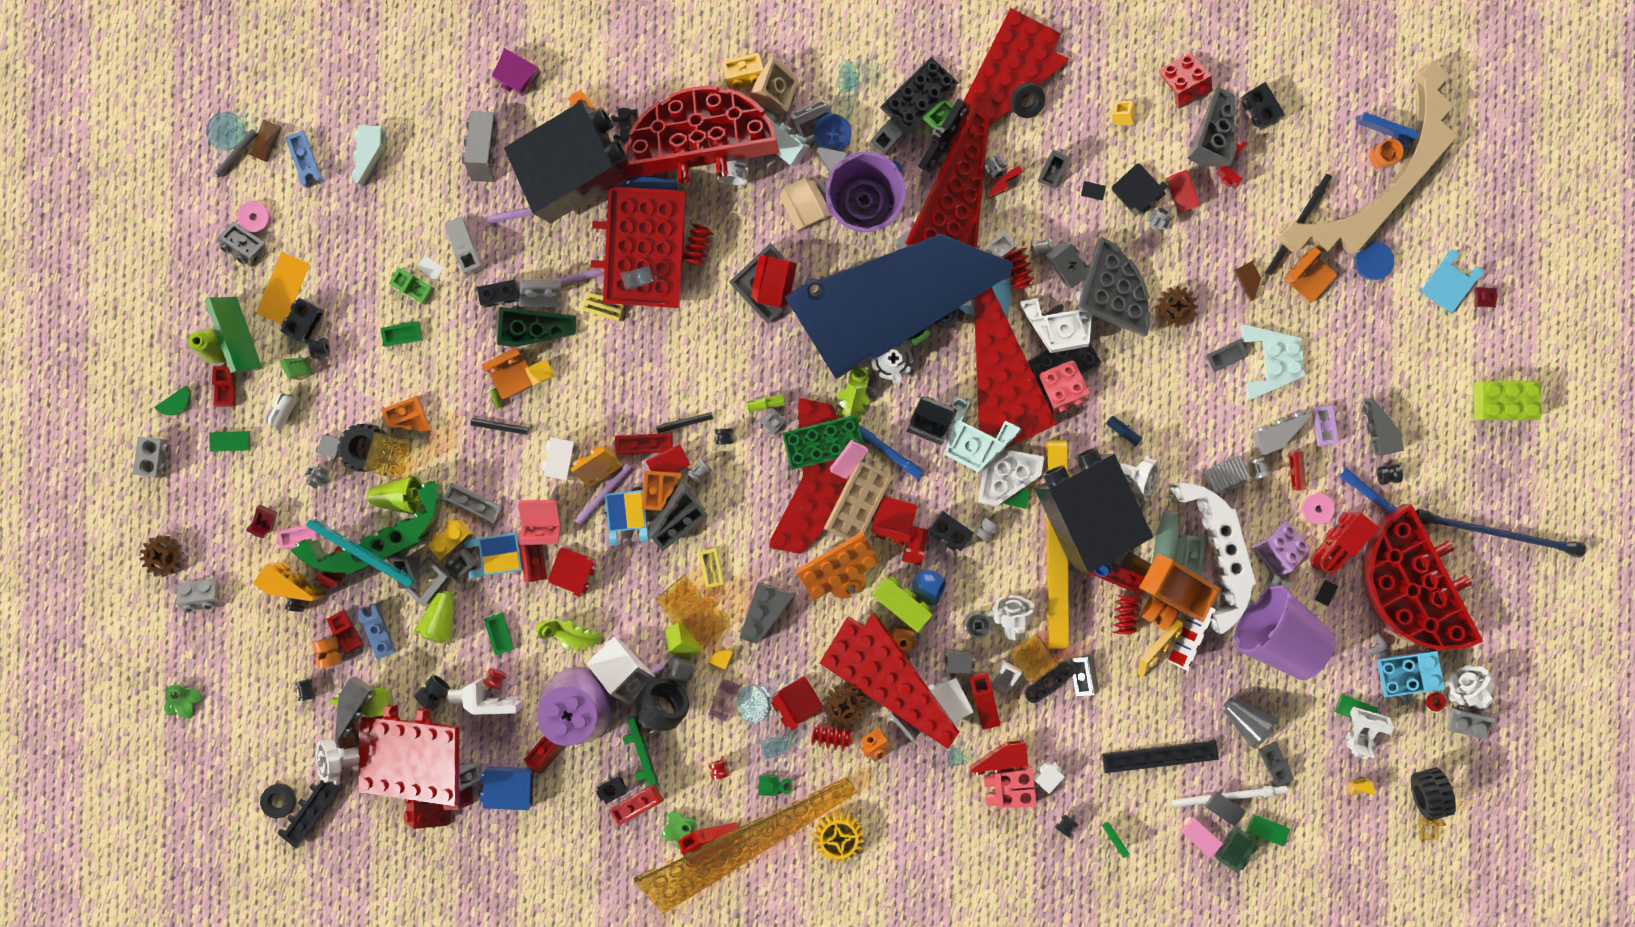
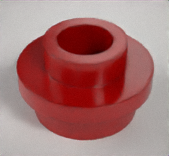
M1432 692L1426 698V705L1430 710L1438 712L1446 706V699L1441 693ZM1435 698L1438 699V703L1436 705L1433 704V700Z

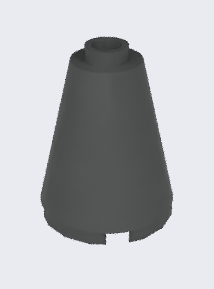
M1230 697L1223 705L1225 707L1224 713L1253 749H1256V745L1260 746L1272 733L1273 729L1271 727L1279 723V720L1238 697L1234 699Z

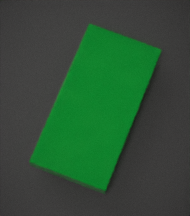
M209 297L205 299L207 312L212 319L214 331L217 333L220 348L225 355L226 364L230 372H248L262 369L237 297Z
M857 415L782 433L791 470L835 460L851 440L864 446Z

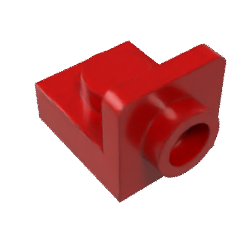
M471 786L459 791V805H443L444 810H459L474 804Z

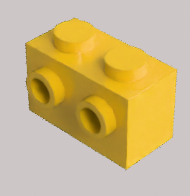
M452 519L444 526L446 529L441 534L438 532L430 539L431 543L428 547L440 560L446 559L465 540L474 534L462 519L455 521Z

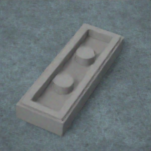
M453 482L450 483L443 500L492 524H496L504 508Z

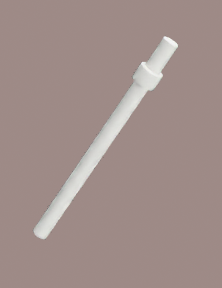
M1268 785L1262 786L1260 789L1221 794L1229 800L1259 796L1267 798L1273 797L1275 794L1288 793V788L1286 785L1279 787ZM1211 795L1172 800V806L1181 807L1205 804Z

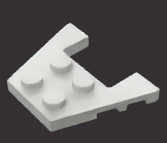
M1082 290L1076 292L1078 303L1082 294ZM1038 298L1020 302L1021 309L1050 353L1089 346L1091 314L1081 310H1074L1042 316Z

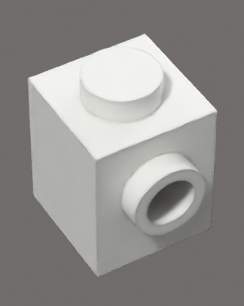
M1047 761L1037 767L1034 780L1050 794L1065 776L1061 773L1063 769L1056 762L1051 764Z

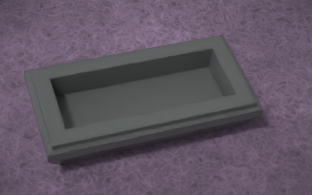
M1241 339L1206 355L1214 372L1249 356Z

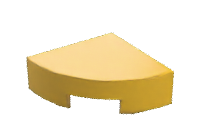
M718 651L710 657L708 662L726 669L733 651Z

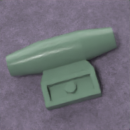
M1163 512L1156 533L1152 563L1158 553L1201 576L1206 537L1191 535L1179 537V514Z

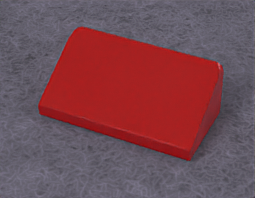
M1187 169L1166 178L1179 214L1200 205Z
M680 444L646 461L650 471L676 473L690 466L689 459Z
M1303 451L1289 452L1292 490H1305L1306 478Z
M542 544L519 545L524 582L547 579Z
M543 736L524 758V761L534 772L542 774L565 746L555 744Z

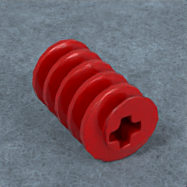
M692 223L691 226L695 229H691L689 233L694 237L687 238V241L691 244L685 245L689 252H683V255L687 258L683 259V262L695 266L705 265L706 263L701 258L708 257L703 251L710 250L705 244L712 243L707 237L714 235V233L705 226Z
M1027 247L1010 251L1004 256V259L1013 262L1011 275L1014 276L1009 280L1010 282H1016L1011 286L1015 290L1026 289L1036 285L1030 284L1035 278L1028 276L1033 270L1026 269L1031 262L1024 261L1029 255L1022 253L1027 250Z
M1116 594L1121 599L1115 601L1120 607L1114 608V611L1119 612L1120 615L1114 616L1119 622L1114 623L1113 626L1119 628V630L1113 631V633L1123 635L1137 633L1138 629L1133 626L1138 625V621L1133 618L1139 617V614L1134 612V610L1139 609V606L1134 603L1139 602L1140 599L1133 595Z
M814 722L811 745L813 746L818 741L819 747H821L825 742L827 749L833 744L834 750L840 745L841 751L844 752L846 747L849 749L852 728H849L846 733L843 726L838 731L837 725H834L831 730L828 723L823 728L822 722H819L817 727Z

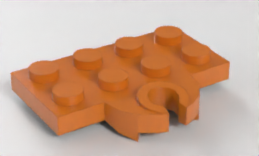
M862 531L795 571L813 601L829 592L838 598H851L849 590H846L847 587L854 585L855 591L859 593L865 585L866 578L864 572L880 564V561Z

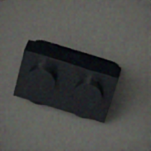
M1138 163L1111 187V190L1133 215L1137 216L1140 212L1144 215L1152 207L1150 205L1152 201L1156 200L1158 202L1166 195L1164 191L1168 188V185L1164 181L1158 184L1146 169Z
M922 396L913 412L906 432L942 446L957 410L951 405L942 404L931 397Z

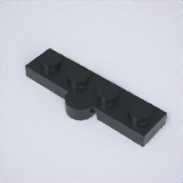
M959 98L957 99L942 126L935 130L933 134L935 141L927 149L918 165L919 168L929 173L936 168L939 157L948 148L949 140L957 133L961 120L967 116L969 104Z

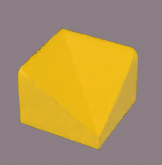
M1134 101L1115 102L1112 112L1114 125L1134 124L1137 112Z
M547 359L525 368L533 386L549 381L554 377Z
M1367 778L1348 781L1351 796L1362 793L1376 795L1373 782Z

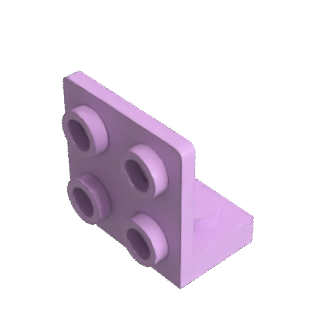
M1285 520L1268 539L1257 543L1253 549L1273 573L1282 576L1294 570L1309 552L1310 547L1292 525Z

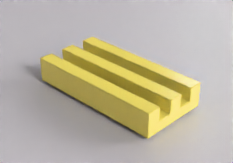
M587 292L585 304L582 308L583 311L620 322L624 305L616 304L620 306L617 309L590 301L591 297L603 301V296ZM593 305L599 308L616 312L618 314L617 316H613L607 313L588 308V306Z
M717 547L698 551L706 589L725 585ZM712 552H714L720 582L716 581L711 557ZM703 554H707L712 584H709Z

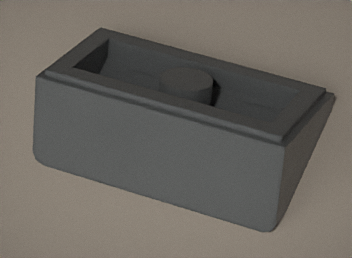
M1093 655L1070 658L1076 696L1095 695L1098 693L1099 688Z

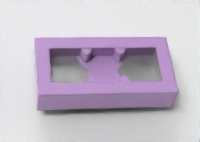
M1333 405L1311 408L1317 446L1339 443Z

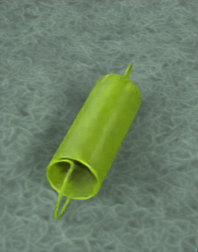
M492 388L490 391L495 409H502L499 392L496 388Z

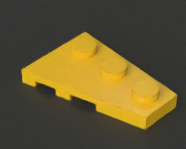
M1176 619L1141 658L1137 672L1140 676L1144 678L1148 671L1157 663L1159 657L1167 652L1171 642L1181 636L1183 623L1180 620Z

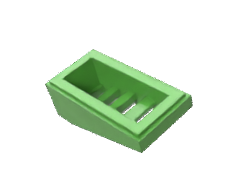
M307 358L280 360L283 370L289 379L303 380L313 375Z

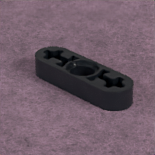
M1065 661L1058 662L1026 687L1024 691L1025 698L1031 703H1037L1072 676V666ZM1061 666H1068V669L1066 670L1067 674L1064 675L1063 673H1061L1058 676L1060 678L1059 681L1053 674H1051L1052 672L1058 674L1061 671ZM1046 677L1053 678L1054 683L1051 687L1044 686L1043 680ZM1040 683V686L1045 690V692L1042 693V691L1039 690V691L1036 693V695H1037L1036 698H1034V697H1030V698H1029V696H1030V694H1031L1029 691H1030L1031 689L1034 690V691H1036L1037 689H1039V687L1037 686V684Z

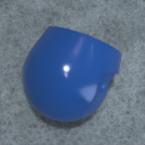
M923 570L913 578L912 590L918 598L927 601L930 605L936 606L943 595L946 579L935 571Z

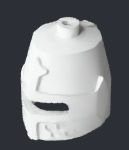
M747 158L728 161V176L724 177V172H722V177H717L718 182L727 185L747 184L749 166Z

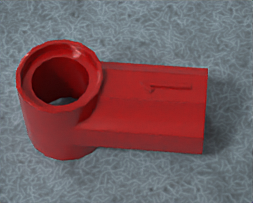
M912 526L911 539L908 545L905 546L902 562L921 566L925 553L924 546L928 529Z

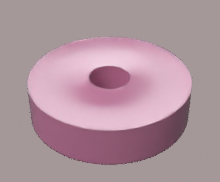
M247 202L239 209L238 222L242 228L251 233L262 232L270 224V212L266 206L259 202ZM252 215H257L256 220H252Z
M1312 494L1303 501L1302 514L1310 523L1324 524L1332 518L1334 504L1324 494ZM1319 505L1321 510L1317 513L1315 508Z

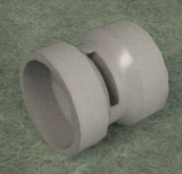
M985 517L982 520L981 527L976 528L974 533L989 544L992 540L991 536L996 534L1000 528Z
M1275 573L1268 577L1264 585V590L1277 585L1283 586L1288 591L1291 588V582L1280 579V576Z

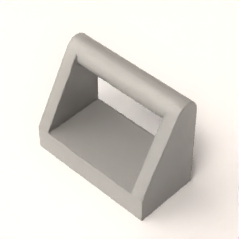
M825 99L790 114L797 133L806 139V144L815 141L814 135L811 134L804 137L800 124L824 113L832 114L830 106Z
M426 557L419 567V578L429 566L439 576L423 595L413 588L405 589L423 607L432 601L436 593L440 591L452 576L429 557Z

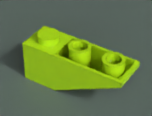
M385 686L374 688L371 693L373 698L368 705L364 704L361 711H363V715L369 717L384 715V706L394 704L392 690L385 689ZM335 694V698L329 700V703L338 706L339 694Z

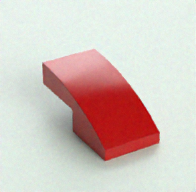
M1020 165L1001 177L988 194L989 199L1007 191L1009 187L1006 182L1022 174Z
M213 366V405L215 407H235V373H231L227 366Z
M345 610L327 618L333 636L338 638L344 654H349L364 646Z

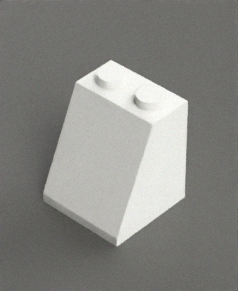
M615 637L609 640L587 663L609 694L628 705L637 698L640 691L649 681L656 679L655 675L622 641Z

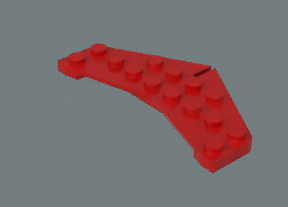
M799 398V428L837 420L835 409L831 404ZM836 459L802 467L803 477L770 539L769 548L801 554L808 549L824 530L844 489L840 484L847 483L849 477L845 479L830 471V467Z

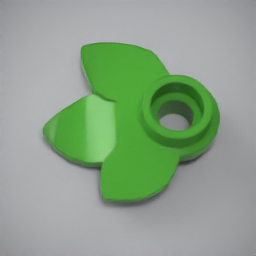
M173 684L165 692L167 699L164 702V710L169 716L177 712L183 718H192L194 712L193 704L203 701V697L193 688H184L182 685ZM172 692L178 693L179 696H173Z
M670 812L666 814L669 824L663 828L661 836L669 841L675 840L677 849H680L677 840L697 830V824L691 817H683L678 812Z

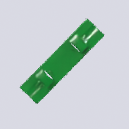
M637 716L629 717L627 723L631 733L624 735L622 739L624 745L632 742L635 744L643 770L635 772L636 781L646 779L649 786L654 784L659 791L660 785L640 725L637 723Z

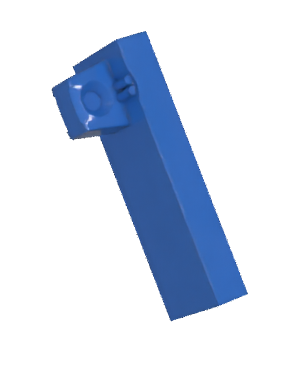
M1366 112L1359 115L1356 124L1395 137V140L1402 144L1403 150L1408 148L1410 142L1417 139L1419 131Z

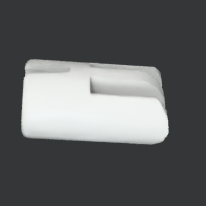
M280 392L264 422L278 431H282L297 400Z

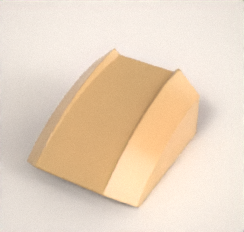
M772 57L760 73L752 89L751 99H754L764 109L773 114L786 113L799 80L776 57Z
M803 178L783 188L780 199L796 233L823 219L826 220L831 217L828 206L814 180Z

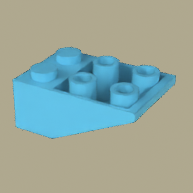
M1436 649L1415 650L1377 659L1384 698L1445 689Z

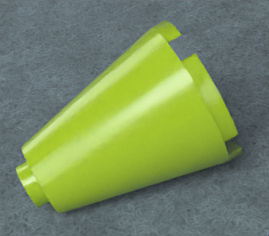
M213 326L193 332L189 336L188 344L190 348L204 361L213 364L226 361Z
M409 476L372 487L367 493V501L374 507L413 515L420 512L423 507L422 500L417 492L422 489V482L417 476Z
M444 590L441 593H436L414 629L413 635L417 636L419 632L421 633V638L442 644L445 640L447 645H451L456 598L452 597L453 593Z

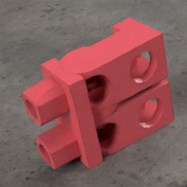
M1031 766L1017 771L1004 769V772L983 776L985 787L995 786V793H985L986 805L997 806L998 809L1036 807L1034 774Z

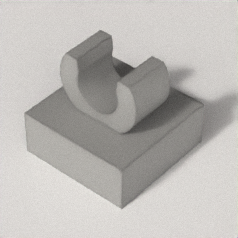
M772 408L760 422L774 435L786 420Z

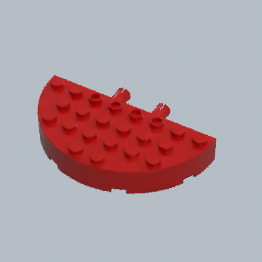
M698 86L670 94L669 98L662 102L657 101L639 117L629 132L630 137L627 144L624 145L628 161L622 164V167L628 178L677 170V180L680 184H684V178L686 183L690 182L689 168L716 164V176L722 177V172H724V177L728 176V161L780 153L770 119L754 100L733 89H719L718 86Z
M1402 504L1378 524L1379 528L1369 539L1363 557V585L1374 613L1390 631L1404 640L1420 646L1437 650H1454L1468 648L1484 642L1458 593L1472 586V582H1468L1470 578L1467 575H1463L1452 582L1440 559L1454 552V548H1450L1452 544L1447 540L1443 544L1434 547L1413 505Z

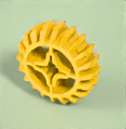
M834 811L832 812L833 818L826 814L825 818L827 821L825 822L823 819H820L819 823L822 826H815L818 832H814L813 837L818 839H815L813 843L814 845H819L816 851H822V858L828 855L827 862L834 858L835 864H838V859H842V863L845 864V858L848 857L849 861H852L851 854L858 856L859 853L856 849H863V846L859 843L865 842V839L860 837L864 835V830H859L862 824H856V817L850 821V813L845 818L843 817V811H840V816L836 817V812ZM839 824L849 826L853 832L842 830ZM833 825V833L823 838L826 829ZM837 830L840 836L844 837L841 840V846L839 844L838 839L836 838ZM851 838H855L851 847L844 850V844L847 841H851ZM825 844L835 845L839 852L829 849Z

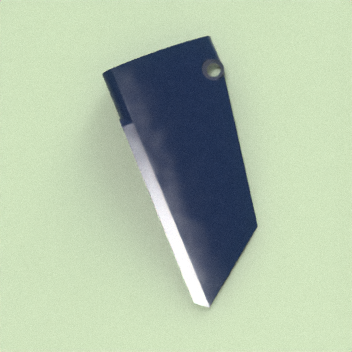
M938 234L821 279L810 278L803 286L791 292L785 298L837 380L867 360H873L885 354L1010 276L1013 262L943 234ZM812 285H819L816 292L812 293L809 291Z

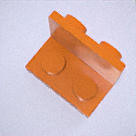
M1316 247L1307 250L1283 277L1290 286L1310 303H1313L1337 276L1331 268L1317 257L1321 251Z
M515 347L481 364L484 371L489 372L502 399H506L532 386L525 370L529 365L520 348Z

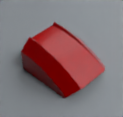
M759 255L751 297L757 303L781 308L789 305L785 296L792 292L797 263Z

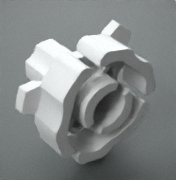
M908 339L876 358L881 369L891 373V375H885L879 372L880 378L892 380L894 384L901 383L902 377L910 371V366H907L903 372L899 373L906 364V354L908 356V364L913 362L910 351L912 343ZM892 354L896 357L894 364L889 360ZM876 359L871 360L873 371H878Z
M1146 456L1144 461L1137 467L1121 463L1120 466L1128 483L1131 484L1136 500L1147 501L1153 494L1156 487L1155 482L1159 478V462Z
M1009 595V601L1007 602L1006 597H1000L995 601L993 611L989 612L988 619L994 620L996 624L1001 623L1002 627H1005V637L1008 640H1018L1021 638L1022 633L1025 632V626L1033 622L1035 605L1032 601L1026 600L1022 596Z
M1464 666L1457 670L1461 676L1460 678L1456 674L1450 676L1448 681L1450 693H1448V697L1451 702L1457 701L1460 705H1464L1467 702L1469 706L1474 705L1475 708L1482 709L1488 707L1494 701L1490 695L1495 687L1492 682L1493 678L1488 670L1483 667Z
M332 739L320 740L317 743L316 765L320 766L318 768L319 777L325 783L334 782L335 785H339L342 767L358 765L360 759L358 749L356 747L339 749Z

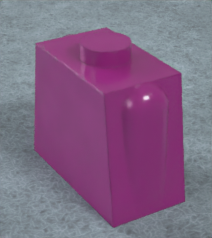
M504 48L492 72V77L501 84L500 87L509 93L514 91L523 96L541 71L537 66Z

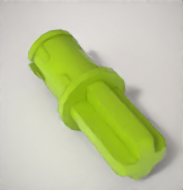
M784 395L767 398L763 396L760 399L746 401L748 412L768 411L769 408L784 406L785 397Z

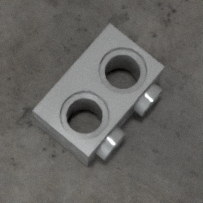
M138 436L133 475L163 478L167 471L166 455L170 451L168 440ZM154 443H155V445H156V451H155V452H153L152 449H151V447H152V445H153ZM151 462L154 465V469L152 472L149 470V464Z

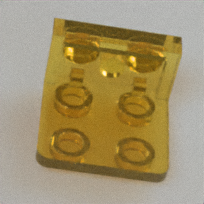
M375 432L364 470L383 476L400 478L406 469V458L411 453V441Z
M685 574L655 598L657 603L668 613L672 625L683 622L691 610H697L702 604L699 589Z
M709 594L678 616L700 646L731 625L729 623L731 619L725 611L721 612L718 608V601L713 595L710 596Z
M1038 633L1011 651L1013 661L1021 666L1024 677L1033 684L1059 666Z

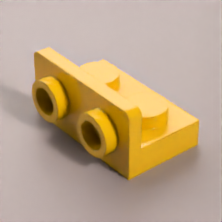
M759 52L722 61L728 89L739 90L755 85L763 70Z

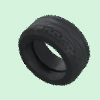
M656 678L649 681L638 694L636 711L641 720L650 728L659 731H669L677 727L687 715L689 700L686 692L680 685L666 678ZM651 695L665 698L671 704L674 714L660 711L653 704Z

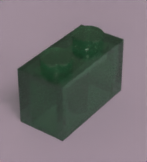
M1235 825L1214 857L1225 866L1239 873L1240 870L1246 867L1249 856L1257 850L1259 841Z

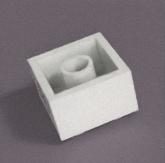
M551 438L550 441H547L545 452L548 453L547 460H544L542 465L544 476L573 480L574 473L571 471V468L574 467L573 462L577 459L580 442L559 438Z

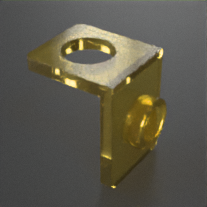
M1418 818L1419 839L1437 840L1439 838L1438 826H1446V822L1441 819L1428 821L1426 818ZM1425 826H1433L1434 831L1431 835L1427 836L1423 833Z

